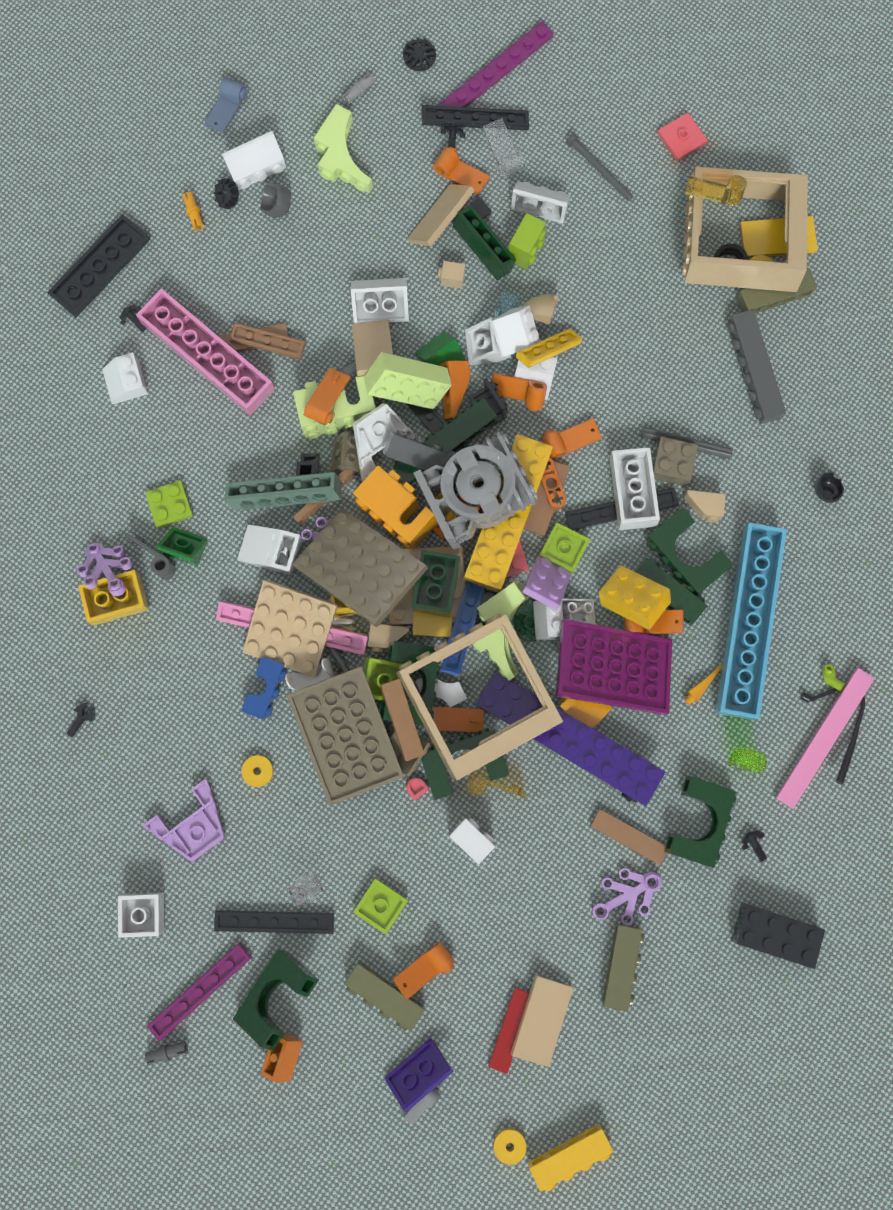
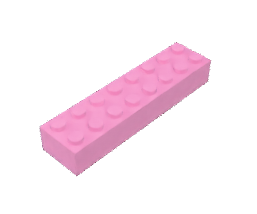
M162 288L136 314L143 326L249 416L275 390L271 380Z

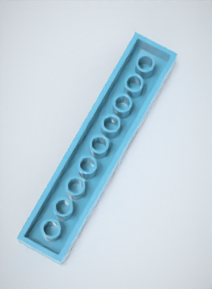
M748 523L743 527L715 714L753 721L760 719L787 529L755 523Z

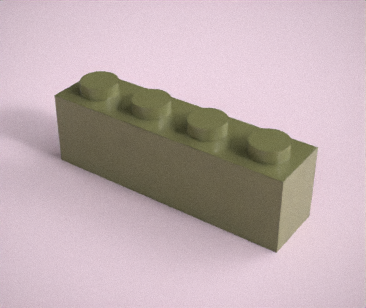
M807 268L797 292L741 288L736 299L741 312L754 309L756 314L810 296L817 289V285L810 268Z
M619 923L615 924L602 998V1005L604 1007L628 1012L629 1007L633 1005L634 995L631 994L632 987L636 986L637 983L635 969L636 966H639L641 954L638 953L639 946H642L644 942V934L642 929Z
M360 961L344 983L347 986L346 990L355 996L358 994L363 997L365 1004L370 1007L376 1006L379 1008L381 1015L387 1019L392 1017L397 1021L396 1025L405 1031L407 1029L412 1031L425 1011L424 1005L412 997L406 1000L398 987Z

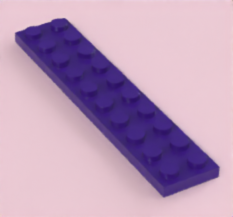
M498 672L494 673L476 703L478 707L508 725L542 708L535 694L511 680L508 681L507 678H504ZM556 707L563 722L538 735L533 740L646 807L666 772Z

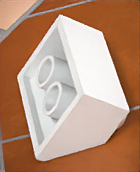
M272 131L222 154L228 173L236 183L238 190L246 189L251 184L263 181L268 176L278 174L286 168L283 155Z
M517 181L513 189L511 210L563 223L570 195L563 191L557 192L549 190L544 186L538 187L528 182Z
M406 278L351 281L354 324L388 320L389 323L409 321Z

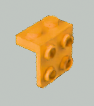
M562 698L560 700L562 704L558 707L591 728H594L612 709L609 705Z

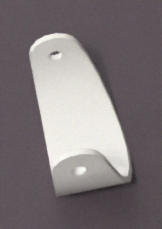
M324 658L321 661V665H319L315 678L297 672L286 674L285 680L287 685L296 691L333 677L334 672L330 660Z

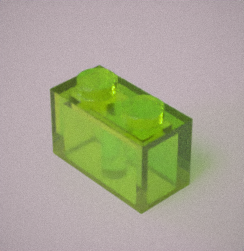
M744 746L736 747L733 749L728 766L749 774H760L761 771H764L767 760H765L766 754Z

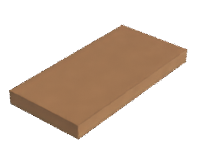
M553 461L563 488L570 467ZM552 478L546 481V485L550 488L557 485L556 481ZM540 482L536 493L538 500L535 501V506H531L523 529L544 537L555 509L550 507ZM559 489L555 492H549V494L554 493L555 498L552 501L553 503L558 502L556 492L559 491Z

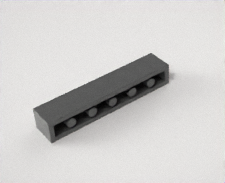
M754 309L733 314L727 323L729 333H732L733 348L738 352V364L743 368L744 383L748 384L749 399L755 407L754 415L756 419H759L760 424L782 419L786 414V410Z
M397 430L396 433L390 431L383 450L385 456L423 470H427L435 465L445 467L449 459L457 453L453 450L449 452L443 451L442 446L432 443V446L427 445L425 440L419 437L411 439L407 437V433ZM478 481L475 484V487L479 488L483 486L484 482Z

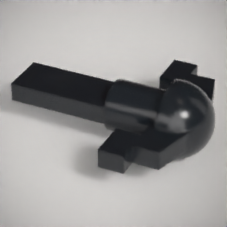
M444 126V129H441L440 133L446 134V131L450 132L448 148L453 147L455 149L457 133L460 134V138L465 139L466 134H463V129L459 127Z
M134 304L123 309L119 317L122 320L120 321L122 325L126 323L125 318L128 317L142 333L147 329L133 313L134 310L139 312L142 309L140 306L136 307Z
M759 830L748 832L741 841L743 844L741 847L743 850H746L749 847L747 843H750L759 861L763 862L767 857L756 837L758 836L761 839L765 835L763 832L760 833Z

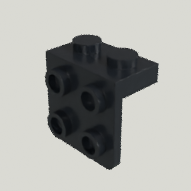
M485 378L483 379L484 388L468 398L471 404L478 399L482 400L484 398L496 413L498 421L487 428L490 429L507 418L508 405L502 396H498V389L492 380L489 382Z

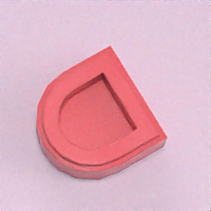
M418 777L411 778L406 785L407 791L414 801L429 790L427 784Z

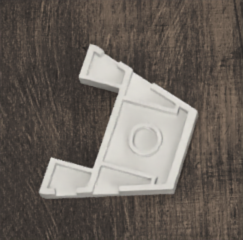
M384 403L353 423L362 481L376 468L372 456L385 447L390 431L395 433L397 430L403 431L411 439L417 437L402 422L401 418Z

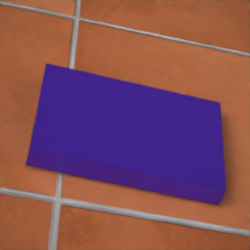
M430 1038L385 1076L384 1079L403 1111L408 1112L454 1071L435 1041Z

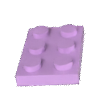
M538 555L522 593L557 611L561 605L572 573Z

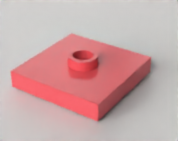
M689 113L684 114L657 132L676 161L681 160L708 142Z

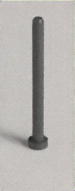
M573 134L566 144L569 147L573 146L626 200L630 201L633 198L632 194L578 141L579 137Z

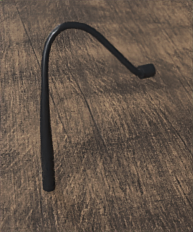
M833 688L814 697L803 692L800 699L808 703L838 690ZM865 696L861 700L860 713L836 779V783L840 785L844 784L855 749L865 709Z

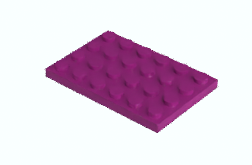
M563 619L561 621L556 696L668 715L670 707L672 639Z

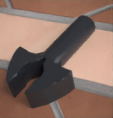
M83 703L74 709L78 717L67 731L69 737H74L84 721H94L95 707H92L86 715H84V710L89 703Z

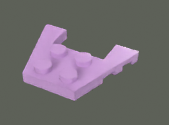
M204 779L191 789L202 804V807L170 830L159 814L142 825L146 830L155 834L156 837L166 842L171 848L191 862H194L226 838L207 779Z

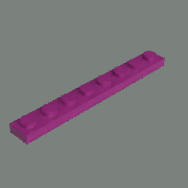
M541 21L436 106H469L551 40L554 32Z

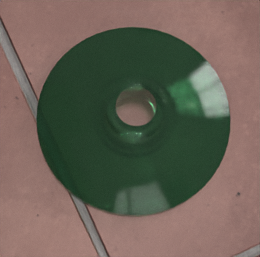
M533 604L519 606L514 614L515 630L519 637L527 642L537 641Z

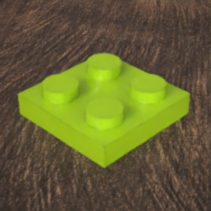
M181 480L145 492L157 528L193 517Z
M556 522L539 556L550 560V562L565 568L573 574L590 539Z
M375 878L353 913L386 935L408 902V899Z

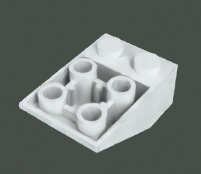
M248 525L237 561L292 575L294 571L292 563L298 557L303 539L299 534Z
M563 598L557 611L539 601L533 602L536 640H560L561 621L563 619L596 625L594 599Z

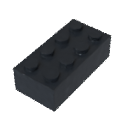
M741 903L731 941L738 945L815 969L825 929Z

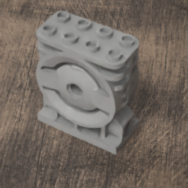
M498 431L493 439L490 440L487 437L485 438L486 442L481 445L476 443L474 446L458 451L449 459L445 467L435 465L424 472L421 470L414 472L422 492L453 550L461 547L460 543L472 538L476 528L482 529L497 526L506 521L510 516H515V512L519 510L525 511V507L530 504L532 506L536 505L535 501L538 500L532 484L529 483L527 475L520 465L514 450H512L505 433L500 434ZM484 461L495 463L503 473L504 486L500 494V497L503 502L500 505L496 498L498 497L502 487L501 477L499 475V472L493 465ZM456 477H457L456 486H457V490H458V493H459V495L461 496V498H462L466 503H468V504H470V505H472V506H481V508H482V510H483V512H484L483 514H480V513H479L477 507L467 506V505H465L464 503H462V502L457 498V496H456V494H455V492H454V481H455ZM478 481L484 482L483 486L479 488L475 487V484ZM441 491L443 498L437 500L435 494ZM452 511L456 518L448 522L446 518L447 513Z

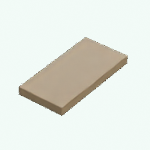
M450 184L407 240L411 244L432 246L456 216L457 212L460 211L474 193L473 187L470 185Z
M380 320L352 324L357 376H364L381 352L393 355L389 321Z
M535 975L510 1053L513 1057L549 1067L574 987Z

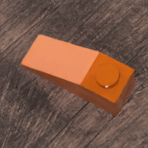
M447 361L440 364V366L448 369L452 384L442 397L445 420L453 419L457 415L470 381L471 369L469 361Z

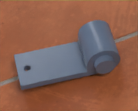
M223 77L219 86L220 97L204 123V126L221 133H225L242 101L246 100L248 96V89H246L245 84L227 77Z

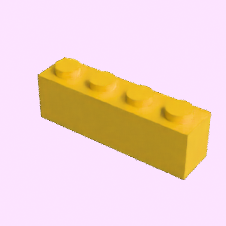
M599 1123L529 1161L528 1166L540 1192L544 1190L550 1191L556 1187L558 1182L572 1179L574 1174L580 1170L586 1171L593 1166V1163L599 1160H607L614 1151Z

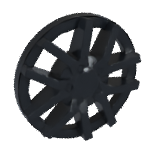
M416 38V40L407 43L403 49V60L410 69L425 71L435 63V47L426 41L425 38L424 40Z

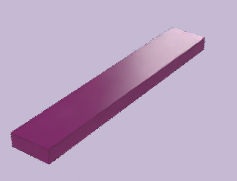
M239 942L151 1021L147 1028L160 1042L243 967L252 956Z

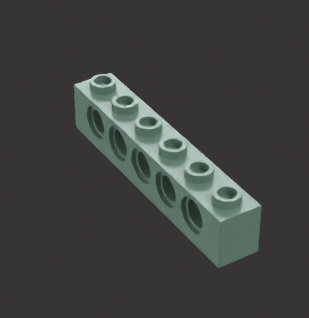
M335 472L226 483L224 500L232 510L341 500L342 482Z

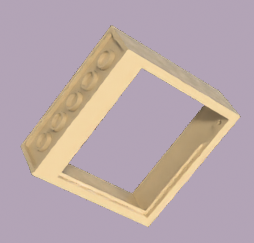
M695 167L694 174H690L689 186H687L686 198H688L689 202H686L685 206L687 217L685 218L684 228H687V232L684 234L683 244H686V248L683 250L685 264L682 267L685 283L797 292L807 271L808 175ZM703 195L785 201V242L788 244L786 263L698 256L699 236L702 230Z
M497 614L485 620L486 625L483 626L480 623L468 629L469 634L465 635L463 632L451 638L452 643L447 644V642H444L434 647L435 652L430 654L427 651L417 656L415 663L412 664L410 660L399 666L400 671L396 672L451 778L455 780L461 779L563 722L507 615L500 616V614ZM501 629L542 708L481 740L476 748L453 759L409 674L433 661L439 662Z

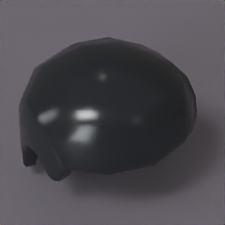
M832 472L824 473L817 480L814 488L817 497L826 503L837 502L844 493L842 480L835 478Z

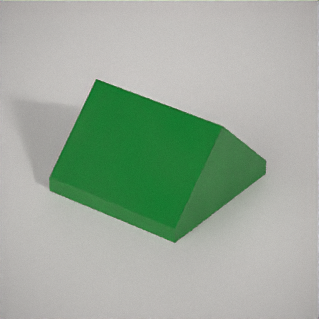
M446 332L441 333L415 352V355L421 362L438 366L447 361H466L456 339Z
M172 527L158 543L156 549L163 555L198 567L208 539Z

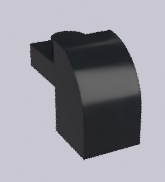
M301 453L300 462H297L296 476L319 474L320 453Z

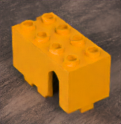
M377 465L352 493L356 497L354 501L364 512L369 510L368 513L379 525L383 523L382 526L393 537L397 535V539L405 548L411 547L414 550L438 522L433 512L428 507H425L410 524H405L420 507L416 502L419 497L413 492L415 489L409 483L403 484L399 480L400 476L395 471L391 470L388 474Z

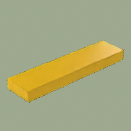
M569 328L518 351L516 358L527 368H530L581 344L583 338Z

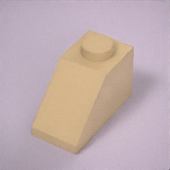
M687 490L684 494L685 501L701 519L715 523L724 517L726 494Z
M371 624L368 647L372 649V652L383 653L384 650L388 651L390 641L402 640L409 635L410 629L408 627L382 624L375 627Z

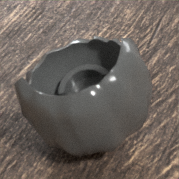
M266 184L260 210L274 218L283 217L289 212L291 207L290 191L279 184Z

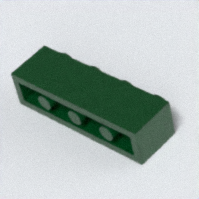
M471 205L457 212L453 228L494 278L499 280L511 273L516 258Z
M646 558L636 570V573L669 588L671 603L667 608L669 610H684V622L689 626L694 624L708 606L705 604V600L701 596L691 593L686 584L677 582L672 573L663 571L659 567V563L654 559L649 560Z

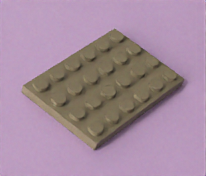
M343 508L292 563L295 569L375 627L380 625L428 569L420 560Z
M362 666L286 695L329 806L404 777Z

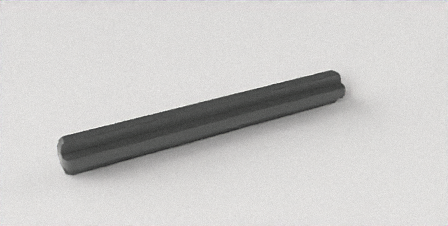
M643 427L641 430V437L659 441L661 437L696 444L698 445V452L730 459L733 453L732 448L649 427Z

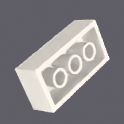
M650 448L612 451L609 460L618 530L657 527L660 516Z

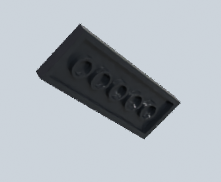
M122 214L47 292L48 295L77 318L151 240L150 237Z

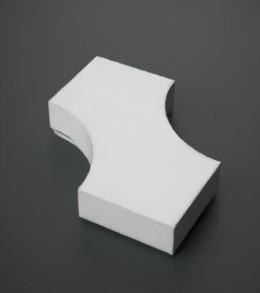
M422 678L416 680L420 692L422 689ZM438 679V682L435 683L434 691H436V697L444 700L449 707L467 699L459 681L456 683H445Z

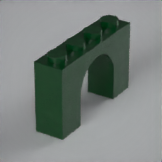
M681 508L645 540L649 549L653 552L656 551L660 556V561L665 566L668 565L671 568L675 578L686 584L691 593L698 595L734 564L722 551L717 553L707 563L697 567L685 565L679 560L675 552V542L682 533L696 522L684 508Z
M390 641L387 661L406 663L411 660L413 664L417 661V656L427 651L431 654L435 650L433 646ZM433 661L418 669L422 678L420 696L432 719L434 718L432 704L436 700L434 688L435 683L439 679L437 665L440 664V661ZM382 700L381 718L385 721H391L385 700ZM408 702L414 724L423 725L412 702Z
M489 728L478 731L479 735L471 737V734L460 737L459 742L453 743L451 740L445 742L451 755L459 750H472L479 745L481 740L491 736L495 731H490ZM430 747L421 761L434 800L452 795L453 792L446 773V767L438 751L434 750V747ZM503 755L485 765L490 781L509 775Z
M686 776L681 795L704 803L711 812L712 825L704 837L696 840L669 833L664 852L714 868L720 859L719 850L725 841L724 833L726 826L731 821L730 812L736 803V791L692 776Z
M278 949L242 1005L238 1008L233 1020L261 1048L273 1051L284 1035V1032L269 1016L268 1001L270 995L277 986L286 983L295 993L308 997L319 979L291 953Z

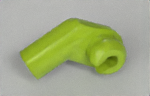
M826 664L822 669L824 682L842 691L845 683L837 679L834 666Z

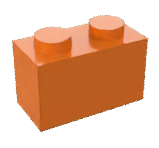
M284 1033L275 1049L267 1051L260 1074L274 1083L291 1081L303 1041L290 1033Z

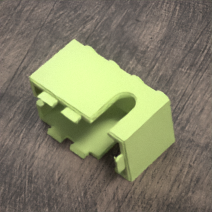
M364 376L355 377L360 396L359 402L357 404H350L347 401L345 390H343L333 406V413H335L333 421L330 424L327 423V425H322L303 415L308 401L318 387L316 381L305 383V389L293 392L300 425L305 438L314 439L325 433L331 435L342 429L353 430V423L375 409L373 396L367 394Z

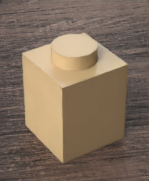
M443 261V267H439L438 270L441 286L463 288L465 264Z

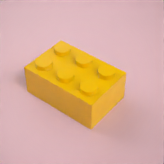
M622 565L619 566L599 591L601 606L648 630L651 629L671 603L669 588Z
M132 570L114 575L122 580L126 587L125 592L120 596H113L110 593L107 578L97 580V586L93 589H88L85 584L79 585L87 623L95 626L150 610L139 572Z

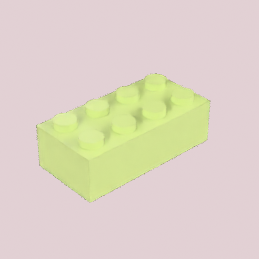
M384 352L379 354L364 376L368 395L430 409L435 408L452 386L446 367Z

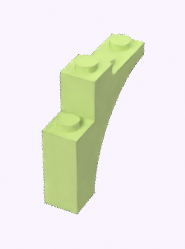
M336 104L314 137L315 148L318 152L324 154L318 163L319 174L324 179H330L333 182L339 177L343 182L355 185L358 190L370 193L373 189L372 179L355 165L347 149V137L353 123L352 112Z
M520 581L513 582L477 608L478 614L484 622L497 614H500V616L507 615L510 623L512 622L518 607L529 597L522 593L524 587ZM501 629L472 644L480 653L486 649L489 651L490 659L497 663L501 675L507 678L508 681L519 674L510 653L509 643Z

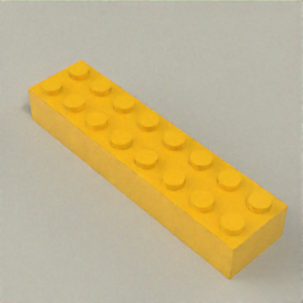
M517 434L512 450H514L520 465L523 467L529 483L532 484L537 493L553 446ZM502 473V476H501V481H502L501 491H500L498 497L496 498L497 501H498V503H499V505L503 502L502 499H501V497H500V494H501V492H502V490H503V486H504V476H503V473ZM532 504L525 507L526 510L523 512L522 510L515 512V516H510L506 521L497 526L482 528L464 576L465 581L498 593L501 591Z

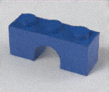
M262 656L255 675L265 679L267 684L266 690L261 695L248 693L241 709L242 712L263 720L271 716L273 711L272 702L278 698L280 693L279 684L281 680H285L288 671L285 670L284 664Z

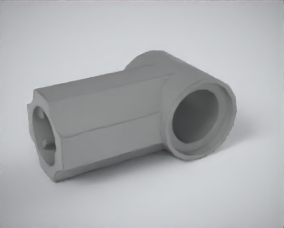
M434 1088L408 1112L402 1109L400 1114L408 1123L413 1125L427 1107L430 1108L435 1103L440 1093Z

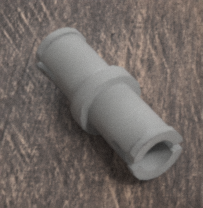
M367 73L358 82L355 81L352 87L341 95L343 101L350 105L358 96H362L364 91L375 83L374 77Z

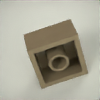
M661 437L657 443L653 460L654 479L687 486L692 478L698 445Z

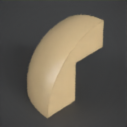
M538 295L526 301L521 307L530 305L533 319L550 325L559 295Z

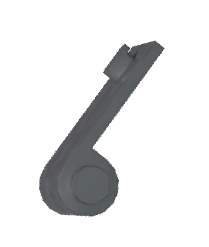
M128 533L125 534V537L132 543L155 556L151 561L150 567L157 576L164 580L174 576L176 568L165 556L144 544L145 539L135 534L134 538Z

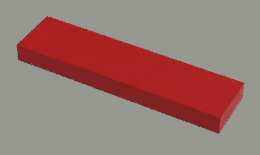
M514 987L488 1064L489 1068L508 1074L513 1059L510 1053L530 992Z

